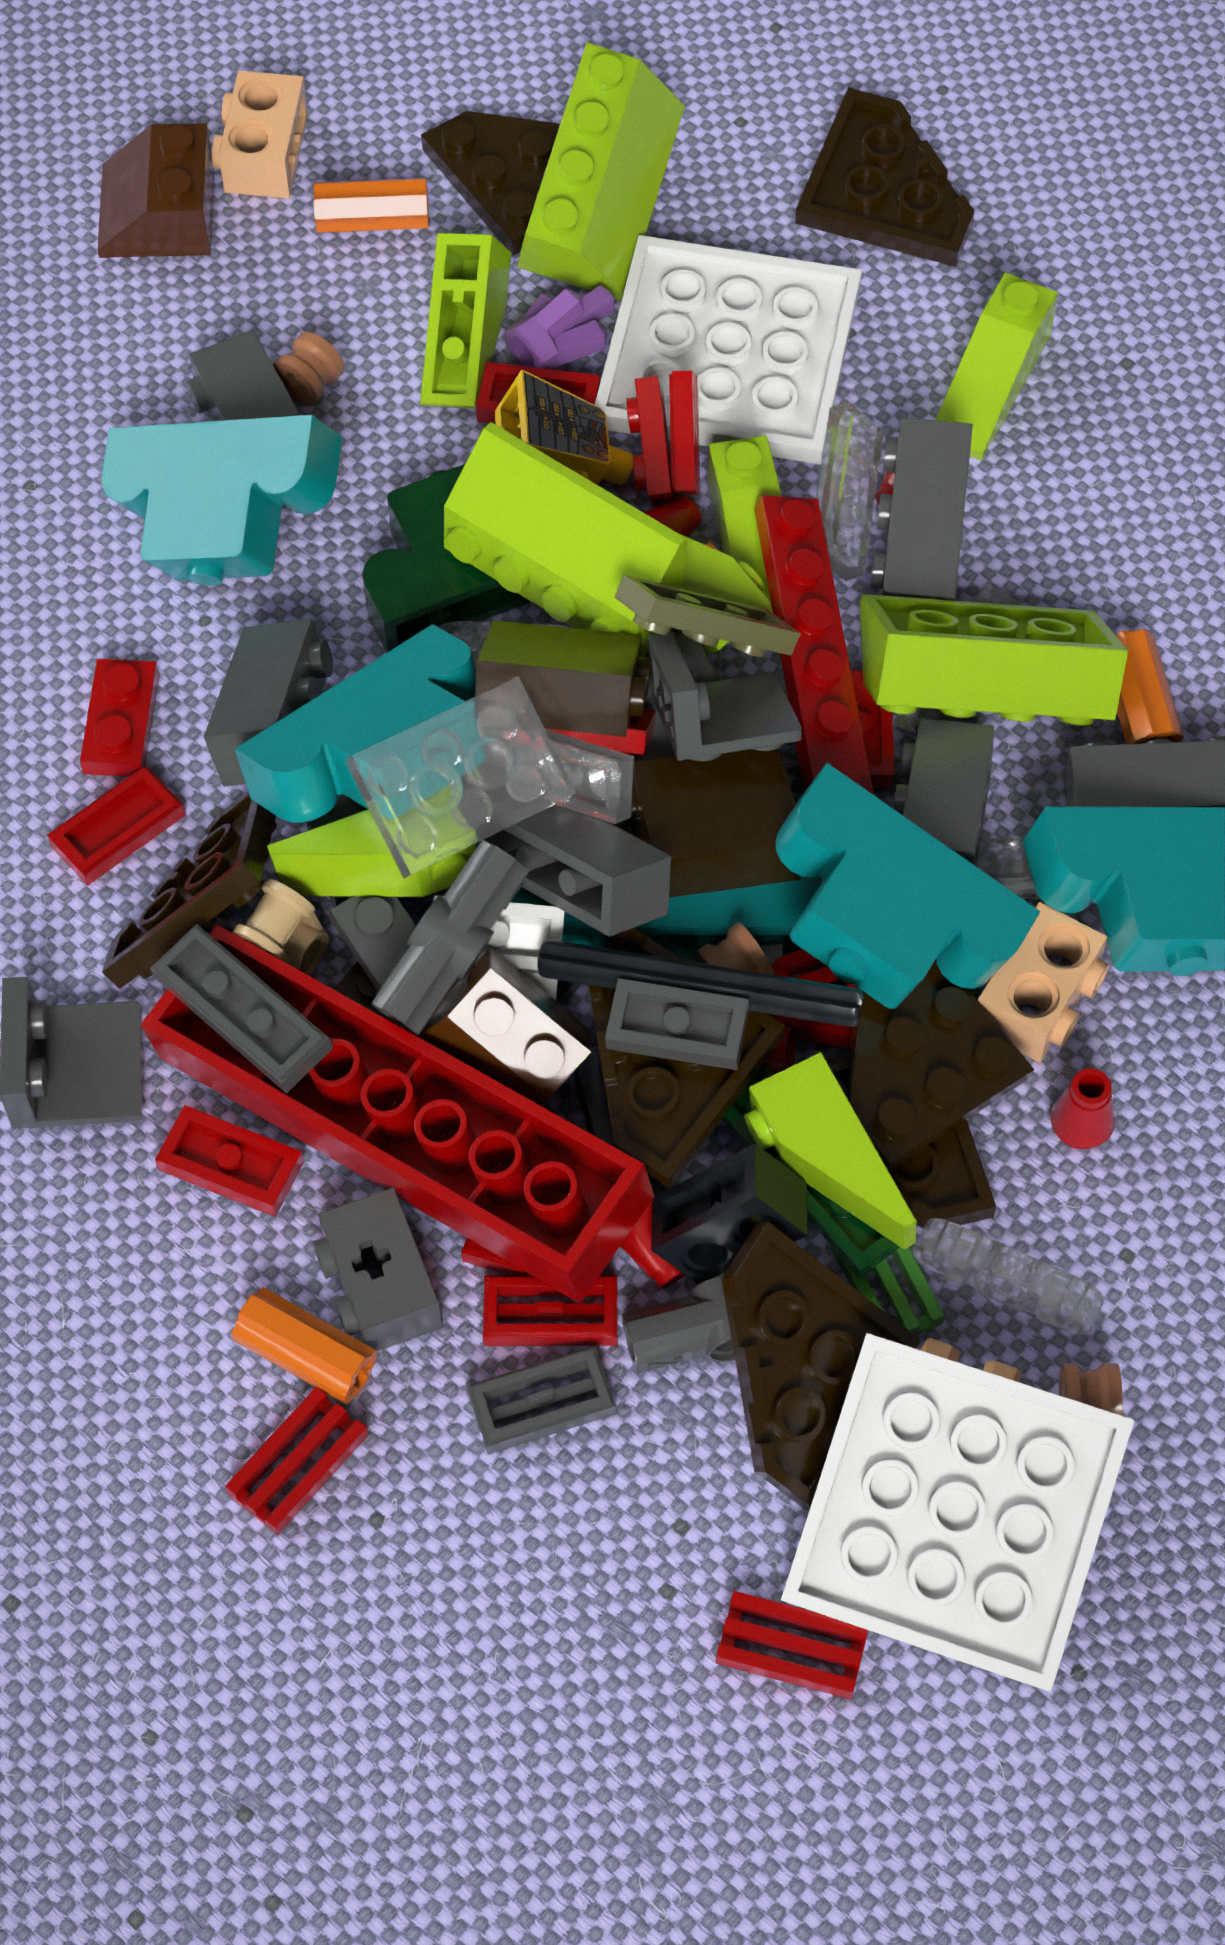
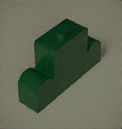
M465 464L447 471L439 470L433 472L424 479L393 490L387 495L391 535L398 549L383 550L371 556L364 565L362 573L368 617L386 653L432 624L448 633H452L531 602L518 593L506 590L497 580L473 565L459 561L450 551L444 548V505Z

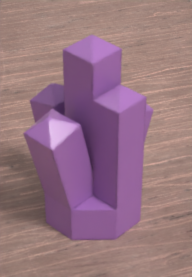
M599 285L582 297L579 293L566 288L555 298L541 293L523 318L505 329V343L518 366L554 370L561 365L605 349L607 330L599 321L614 312V294L602 285Z

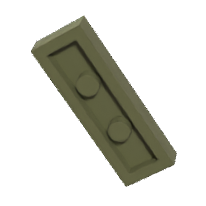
M625 574L614 597L635 613L633 622L646 630L661 635H668L670 628L679 629L688 638L708 646H716L718 640L722 639L730 641V645L756 657H764L766 650L791 656L801 634L768 609Z

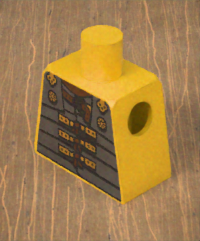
M520 371L495 410L496 425L596 485L602 479L622 486L632 471L633 453L609 444L607 420L604 411L600 407L529 372Z

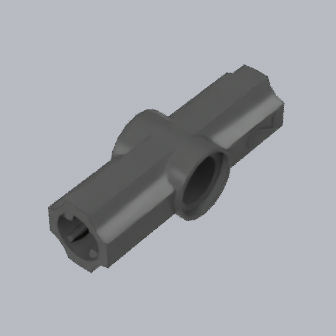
M482 840L445 896L439 895L434 900L414 929L407 942V945L410 946L376 993L377 996L373 1000L372 1006L402 1028L419 1036L456 980L462 981L487 946L494 934L491 928L524 884L529 870L499 847Z
M723 1276L709 1279L697 1285L690 1291L687 1297L622 1313L626 1344L637 1374L707 1356L709 1360L714 1362L735 1360L722 1284Z

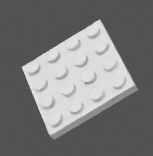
M638 235L595 405L600 407L606 414L607 429L609 431L631 434L626 398L636 397L635 379L658 376L663 387L668 437L671 440L669 374H672V371L693 370L698 376L699 445L708 446V444L767 435L772 457L821 465L860 290L862 269Z
M866 1333L781 1600L1051 1692L1134 1420Z

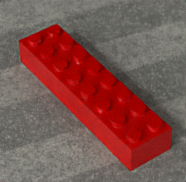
M217 924L209 935L330 1039L333 1049L286 1094L167 989L140 1024L159 1058L384 1190L394 1187L398 1198L581 1304L654 1198L645 1164Z

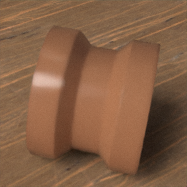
M306 331L300 333L291 345L292 352L289 355L280 356L273 363V366L291 399L301 405L313 406L322 398L324 385L336 382L343 374L345 368L340 354L329 342L315 333Z
M740 922L729 928L726 939L717 945L707 943L696 950L700 963L775 975L766 955L750 932Z
M1062 1363L1059 1376V1396L1122 1416V1380L1118 1363H1102L1097 1370H1083L1077 1363Z

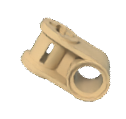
M266 879L262 885L264 896L245 925L237 924L232 933L311 976L326 952L329 941L328 933L325 932L315 915V907L307 899L276 880Z

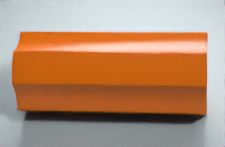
M427 178L314 182L316 232L429 228Z
M1145 629L1138 631L1123 630L1115 634L1129 650L1117 708L1126 744H1144L1155 739H1168L1173 742H1180L1184 735L1154 635Z
M264 1287L257 1293L250 1295L239 1311L237 1322L231 1332L234 1342L310 1385L317 1386L326 1394L346 1405L353 1398L359 1396L370 1379L372 1369L378 1359L377 1351Z

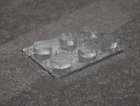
M519 676L368 747L345 760L403 879L576 794Z

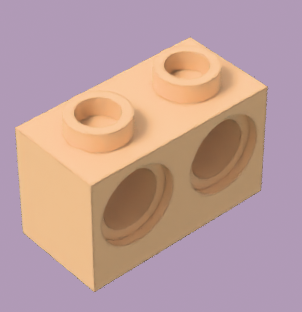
M238 70L233 93H225L223 98L222 123L225 127L223 135H215L212 146V165L214 169H221L224 193L290 199L308 119L304 76Z
M1039 902L1036 909L1041 912L1018 951L990 979L979 996L978 1001L1021 1054L1041 1063L1053 1043L1061 1048L1065 1045L1080 1013L1074 1011V1008L1082 995L1091 999L1096 995L1107 975L1110 965L1102 961L1108 936ZM1063 957L1073 964L1060 966L1054 964L1048 958ZM1025 1004L1034 1005L1044 1013L1039 1015L1026 1014L1018 1006Z

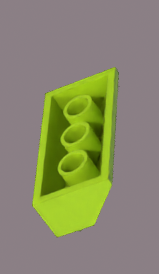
M586 42L526 229L517 268L589 291L602 285L614 294V299L622 301L638 235H646L685 105L640 59Z
M490 422L483 428L444 505V548L450 551L455 558L463 563L473 565L497 580L506 590L520 594L546 610L553 619L565 622L575 629L642 635L641 657H645L649 653L648 636L656 635L657 633L646 630L634 623L635 613L614 598L623 575L683 589L687 538L496 424Z
M861 594L860 625L863 684L875 703L886 711L897 714H912L916 712L917 707L935 708L946 715L958 718L974 717L976 711L997 712L1006 719L1019 722L1033 721L1035 715L1057 716L1059 720L1065 723L1080 726L1091 725L1094 719H1116L1129 650L1093 610Z

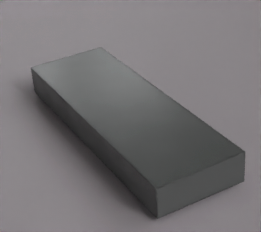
M197 924L150 967L157 981L286 1094L333 1049L330 1039Z

